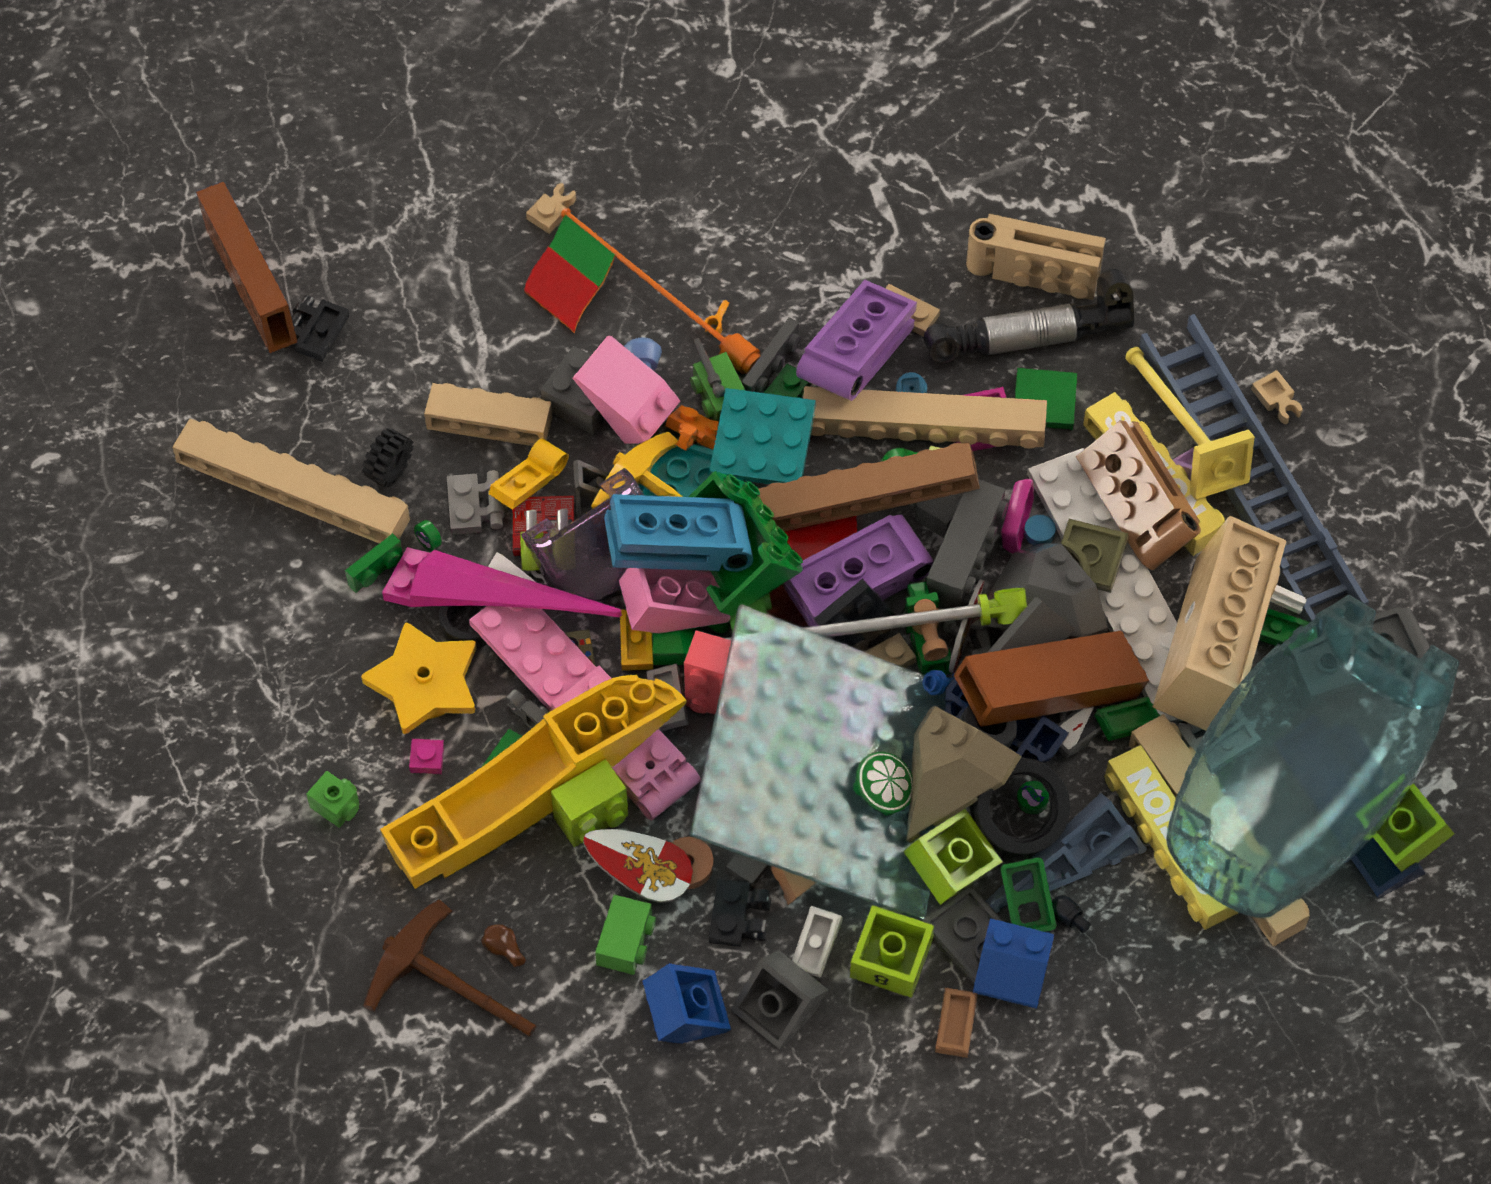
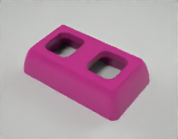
M1033 479L1015 482L1001 531L1002 544L1004 549L1012 554L1021 550L1025 524L1030 517L1034 503Z

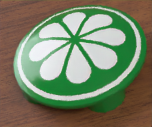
M874 752L867 755L860 762L853 788L855 793L862 797L872 808L884 815L890 816L905 809L910 804L912 773L899 757L888 752Z

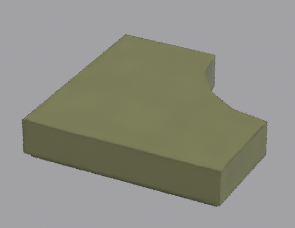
M1069 519L1061 544L1096 584L1098 590L1112 593L1129 540V533Z

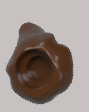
M494 924L485 929L482 945L489 952L506 957L513 967L525 964V957L517 945L514 931L511 928L502 924Z

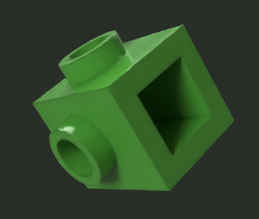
M328 771L321 776L306 794L309 807L338 828L346 820L350 821L354 818L360 805L357 788L345 778L340 780Z

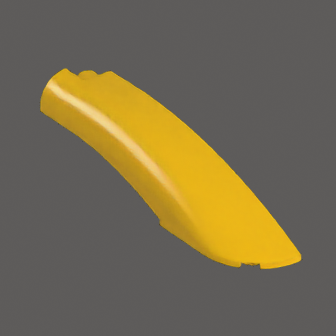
M626 675L606 680L543 715V720L464 780L380 829L382 837L400 870H403L414 889L440 874L445 879L498 848L553 812L551 797L553 789L605 759L611 767H614L675 715L687 701L674 687L656 678L653 681L638 678V675Z

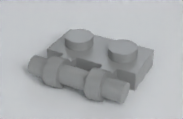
M488 471L486 474L487 481L482 484H478L477 473L447 476L451 535L482 532V521H490L492 529L503 527L502 518L505 517V507L500 501L488 494L490 485L499 479L497 471ZM488 497L489 505L480 508L479 498Z

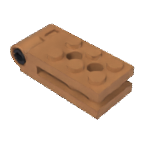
M1119 420L1076 456L1120 530L1129 533L1128 543L1140 562L1147 568L1154 570L1200 534L1201 529L1198 524L1200 520L1138 422L1132 421L1128 424L1126 421Z

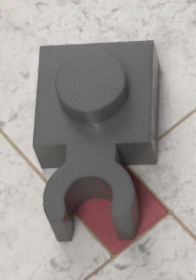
M516 689L506 696V699L509 701L507 707L513 713L519 715L523 723L530 729L543 720V715L549 713L544 706L540 705L538 707L531 700L527 702L524 696Z

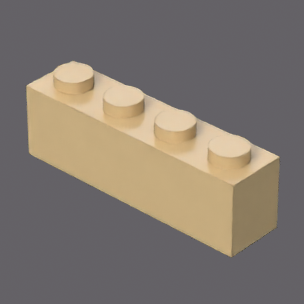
M432 383L424 415L426 428L429 430L533 446L541 438L547 440L552 421L551 402L538 397L524 398L511 393L499 394L486 392L480 388L467 389L456 387L449 383Z

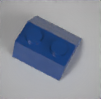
M990 918L973 993L1037 1009L1054 934Z
M667 964L642 981L658 1041L682 1044L726 1033L731 1030L715 970Z

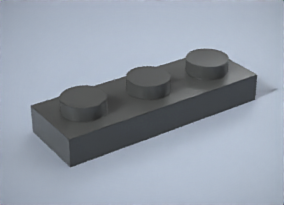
M789 317L743 379L742 384L746 391L759 393L766 391L770 377L774 372L778 373L782 369L788 352L795 351L800 343L801 336L799 335L798 321Z

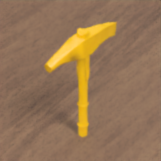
M668 431L644 441L631 449L627 454L619 452L613 461L614 467L591 505L592 509L597 513H601L611 501L613 494L625 493L638 487L640 484L657 496L683 497L672 487L650 473L652 466L666 452L676 447L678 440Z

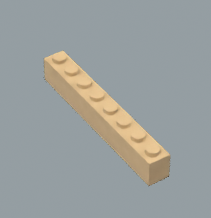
M804 386L803 399L816 400L811 435L814 436L828 434L839 435L845 438L862 436L877 440L883 438H896L903 441L929 440L934 443L959 441L962 444L969 442L970 445L982 442L997 447L1014 445L1029 449L1044 447L1047 400L862 390L854 400L850 401L821 387Z
M190 418L173 445L177 463L377 543H381L392 533L400 539L410 521L408 505L397 497L392 496L389 498L379 494L372 487H362L354 484L342 475L334 476L326 473L317 465H306L296 461L289 454H279L269 450L268 447L261 443L246 441L234 432L226 433L218 430L206 421L198 422Z
M1162 714L1133 730L1129 742L1130 748L1133 749L1142 745L1241 898V903L1274 947L1305 929L1310 916L1308 906L1302 898H1297L1292 892L1286 875L1276 870L1267 849L1263 846L1260 847L1255 841L1249 824L1239 819L1230 798L1223 796L1218 790L1214 776L1209 771L1205 772L1202 768L1196 751L1191 746L1187 747L1181 739V732L1174 722H1169L1166 716Z

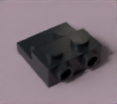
M862 578L814 619L821 626L895 616L896 614L888 603ZM891 629L833 636L831 638L845 654L853 658L856 654L865 652L873 640L881 634L888 633Z

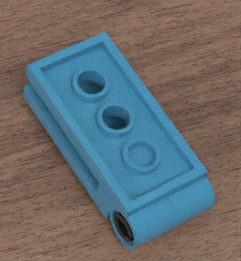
M612 495L610 501L611 510L606 511L604 520L613 568L719 571L721 565H723L728 571H742L753 563L743 508L731 499Z

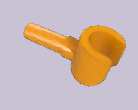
M726 300L722 301L714 316L712 315L705 319V322L710 326L717 325L716 331L720 334L723 330L721 321L729 306V302Z

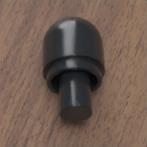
M1060 895L1052 900L1055 919L1064 927L1071 928L1074 926L1082 933H1085L1090 928L1091 923L1082 916L1083 910L1081 906L1070 897Z

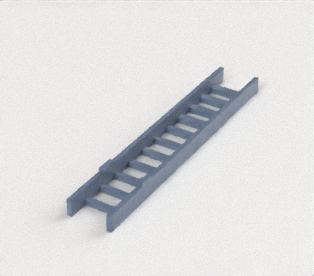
M1195 314L1189 316L1187 329L1196 344L1161 357L1148 334H1142L1139 347L1150 366L1210 441L1246 426L1255 437L1253 450L1259 448L1268 462L1251 469L1250 481L1274 472L1282 487L1248 501L1238 486L1225 490L1242 521L1270 533L1303 520L1310 531L1311 536L1285 546L1279 566L1280 576L1278 581L1281 586L1304 597L1296 583L1329 569H1333L1341 585L1307 598L1302 612L1298 614L1301 619L1311 622L1308 631L1310 635L1317 632L1319 620L1311 608L1343 594H1348L1360 615L1365 613L1369 601L1338 552V546L1327 528H1324ZM1201 356L1205 357L1210 366L1177 380L1173 378L1169 371L1173 367ZM1218 379L1224 389L1190 404L1183 394L1185 391ZM1231 402L1238 414L1205 427L1201 425L1197 418L1200 414ZM1288 495L1297 511L1261 525L1253 509ZM1317 544L1326 560L1290 574L1288 570L1290 564L1285 557Z

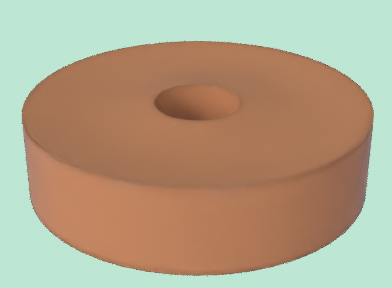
M682 837L672 841L671 843L681 848L688 858L693 861V875L688 889H694L705 884L711 877L714 868V858L709 846L702 840L694 837Z

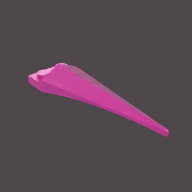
M409 547L406 548L382 591L384 601L409 607L503 606L561 610L612 617L622 616L620 609L437 550H433L430 553Z

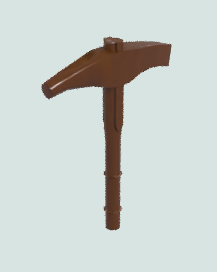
M440 899L417 914L396 937L387 936L382 947L385 952L376 969L363 1007L374 1012L388 989L414 968L442 986L482 1007V1010H486L510 1024L512 1028H516L528 1036H531L535 1031L536 1025L522 1017L521 1014H517L492 999L491 996H487L472 987L448 969L423 955L425 943L432 931L453 911Z

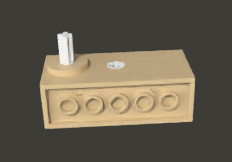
M1232 516L1226 519L1196 558L1152 706L1153 708L1211 732L1241 697L1246 688L1269 602L1298 614L1302 612V608L1306 603L1305 597L1277 585L1280 576L1279 566L1287 540Z

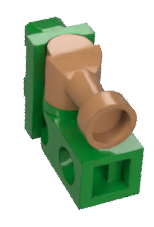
M926 582L908 585L907 592L909 597L906 598L905 614L939 610L937 592L929 593ZM939 622L905 627L906 634L911 633V645L916 655L921 680L932 670H940L945 675L951 674L949 672V665L952 655L950 649L947 648L946 642L938 638Z

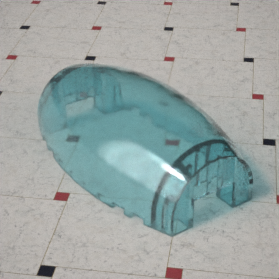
M1347 595L1317 613L1313 621L1305 627L1300 626L1293 631L1289 639L1281 645L1278 644L1255 665L1234 689L1210 723L1187 768L1185 778L1177 793L1167 828V847L1176 864L1193 883L1209 896L1230 909L1251 917H1271L1308 895L1338 872L1371 840L1396 810L1414 783L1438 735L1450 702L1460 661L1434 645L1430 646L1421 659L1412 655L1373 631L1376 610L1351 595Z

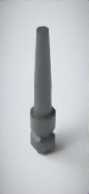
M699 338L694 339L708 375L707 380L710 387L713 388L714 396L716 398L724 396L725 389L721 385L722 382L719 375L715 373Z

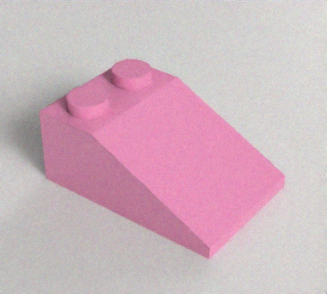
M607 336L573 377L576 384L624 444H641L650 439L680 403V399L662 377L612 336Z
M628 568L619 580L632 630L660 634L727 623L731 619L730 615L719 612L706 590L709 585L719 587L710 571Z

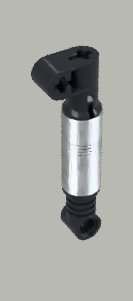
M1109 269L1100 274L1097 279L1096 304L1076 306L1074 303L1062 304L1047 308L1043 307L1042 309H1033L1032 311L1027 310L1012 314L1007 313L1006 315L979 318L976 323H972L971 327L969 324H966L964 328L959 325L956 329L954 326L948 327L945 324L937 323L926 330L923 339L931 358L940 364L953 361L959 356V352L961 355H966V352L973 354L975 350L976 353L980 352L983 355H993L1008 351L1013 352L1037 348L1038 346L1044 347L1045 345L1068 343L1069 341L1074 342L1080 340L1084 335L1132 328L1134 326L1133 290L1121 271ZM1116 292L1120 300H1115L1112 294ZM946 341L943 345L937 346L940 342Z

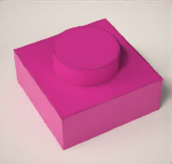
M412 739L409 763L410 773L442 774L444 740Z

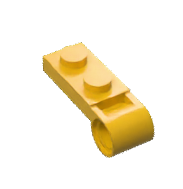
M541 438L533 445L527 459L490 485L488 494L513 510L558 476L566 466L569 455L544 438Z

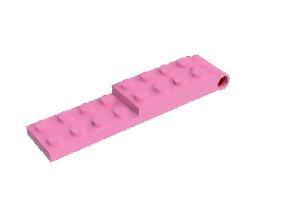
M486 606L469 619L470 626L549 711L556 709L594 686L612 679L600 665L596 667L543 609ZM659 729L612 767L627 788V796L635 803L644 816L651 821L701 782L697 771L686 762L685 756Z

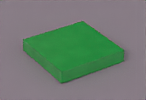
M1017 368L1015 399L1047 400L1046 427L1073 430L1077 373Z

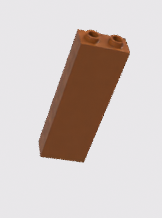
M221 182L196 192L206 231L269 353L297 343L288 303L225 183Z
M1122 630L965 656L954 674L980 727L1137 699L1149 682L1145 670L1140 665Z

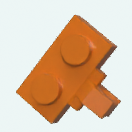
M683 405L668 416L665 426L680 433L676 446L687 450L697 442L714 450L719 421L711 420L699 414L695 409Z

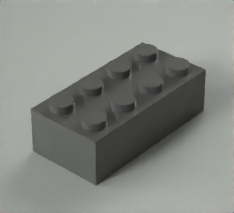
M979 480L980 489L963 493L927 576L926 584L929 593L937 592L939 609L968 606L973 594L974 585L984 575L985 567L983 565L985 559L990 560L996 544V542H993L996 534L1000 535L1005 520L1004 515L1008 507V502L1004 501L1005 488Z

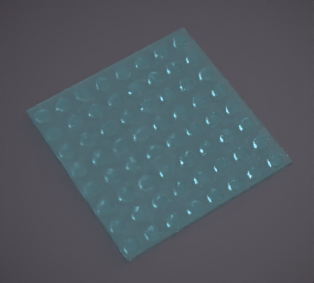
M741 604L738 606L690 836L920 921L924 920L930 889L903 852L917 840L915 839L912 842L906 840L909 805L893 815H884L867 804L862 797L858 796L854 791L853 784L856 780L857 768L860 762L867 755L874 752L891 753L899 757L908 766L910 771L912 770L914 733L930 707L936 706L945 711L946 690L941 695H931L923 688L922 681L924 675ZM930 825L926 829L919 832L920 837H922L923 835H925L926 833H928L936 827L934 825Z

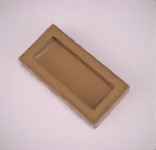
M945 988L935 1053L968 1058L978 994L970 991Z

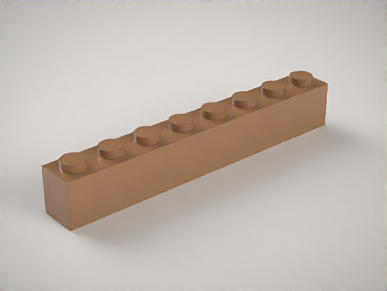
M968 442L963 444L953 443L948 447L936 450L926 449L919 451L917 454L904 457L894 456L886 461L877 463H862L857 467L845 470L835 469L827 474L818 476H803L795 481L786 483H772L767 487L759 488V497L763 504L772 510L774 514L773 520L776 525L783 531H789L980 489L974 454Z

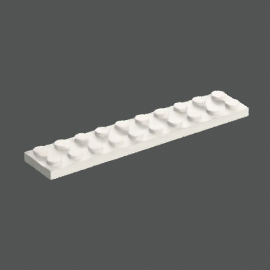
M1084 448L1028 468L1027 475L1029 479H1033V486L1049 517L1055 523L1061 540L1069 519L1121 531L1076 458ZM1127 543L1112 593L1098 590L1109 631L1122 630L1140 665L1146 672L1149 682L1142 690L1144 697H1149L1153 704L1177 622L1149 569L1140 562L1130 544ZM1157 710L1159 715L1164 714L1169 722H1174L1175 724L1183 722V720Z

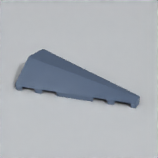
M1100 793L1067 824L1064 832L1056 842L1048 848L1037 852L1032 858L1040 857L1043 859L1049 891H1052L1093 874L1092 871L1108 864H1118L1121 862L1120 859L1134 853L1140 855L1148 849L1133 828L1125 822L1113 803ZM1030 870L1019 871L1012 876L1015 891L1031 889L1034 885ZM1004 884L986 900V903L995 913L1000 912V908L1008 905Z

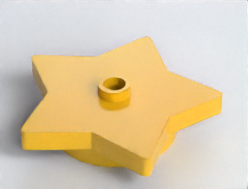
M405 623L393 656L363 673L361 676L364 685L392 700L403 734L409 733L427 719L437 718L446 713L473 714L475 713V705L464 677L475 654L476 642L474 640L436 642L411 624Z

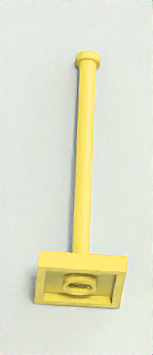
M1139 347L1131 348L1125 355L1128 363L1135 365L1198 444V446L1194 447L1190 494L1193 498L1197 500L1249 483L1255 438L1250 430L1210 441L1144 359L1143 351Z

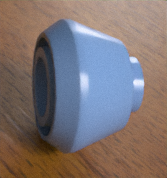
M643 337L635 338L624 345L626 349L653 371L657 368L662 350L660 345L654 340Z

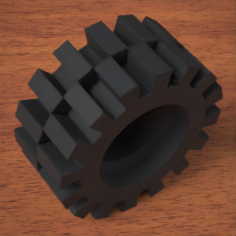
M387 428L381 432V436L378 435L375 438L376 442L371 444V450L366 453L365 457L367 460L363 461L364 468L362 469V473H364L363 475L385 488L391 487L392 483L395 484L397 482V477H401L403 474L402 470L408 466L407 460L411 459L412 454L410 452L413 451V441L391 428Z

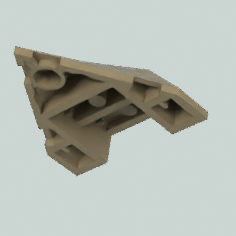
M936 706L930 707L914 733L911 770L912 793L908 811L906 840L912 842L920 837L919 832L930 825L938 826L978 801L977 797L987 790L993 789L995 791L1005 785L1022 756Z

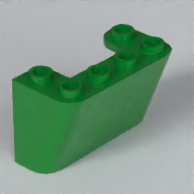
M714 471L688 497L731 499L743 508L753 563L742 571H728L721 565L719 571H710L719 587L709 585L706 588L719 612L734 616L803 571L801 565L803 561L799 554L789 546L787 534L776 525L773 520L774 514L772 510L763 504L759 497V489L750 481L744 482L731 474L725 475Z

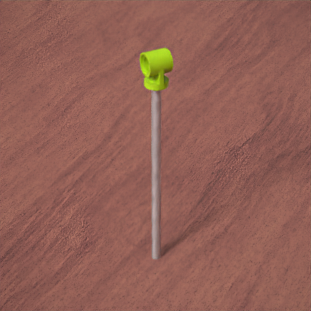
M1025 588L998 590L994 592L995 599L988 600L987 594H979L977 596L978 604L725 639L759 647L980 617L982 626L990 625L991 618H997L998 624H1012L1027 607Z

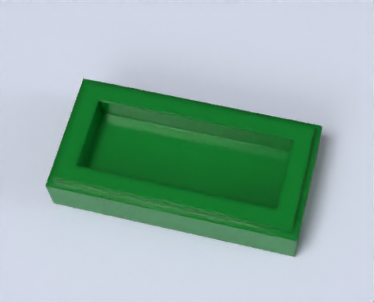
M1144 697L1098 709L1094 716L1107 740L1112 741L1130 736L1133 730L1160 715L1152 707L1153 704L1149 697Z

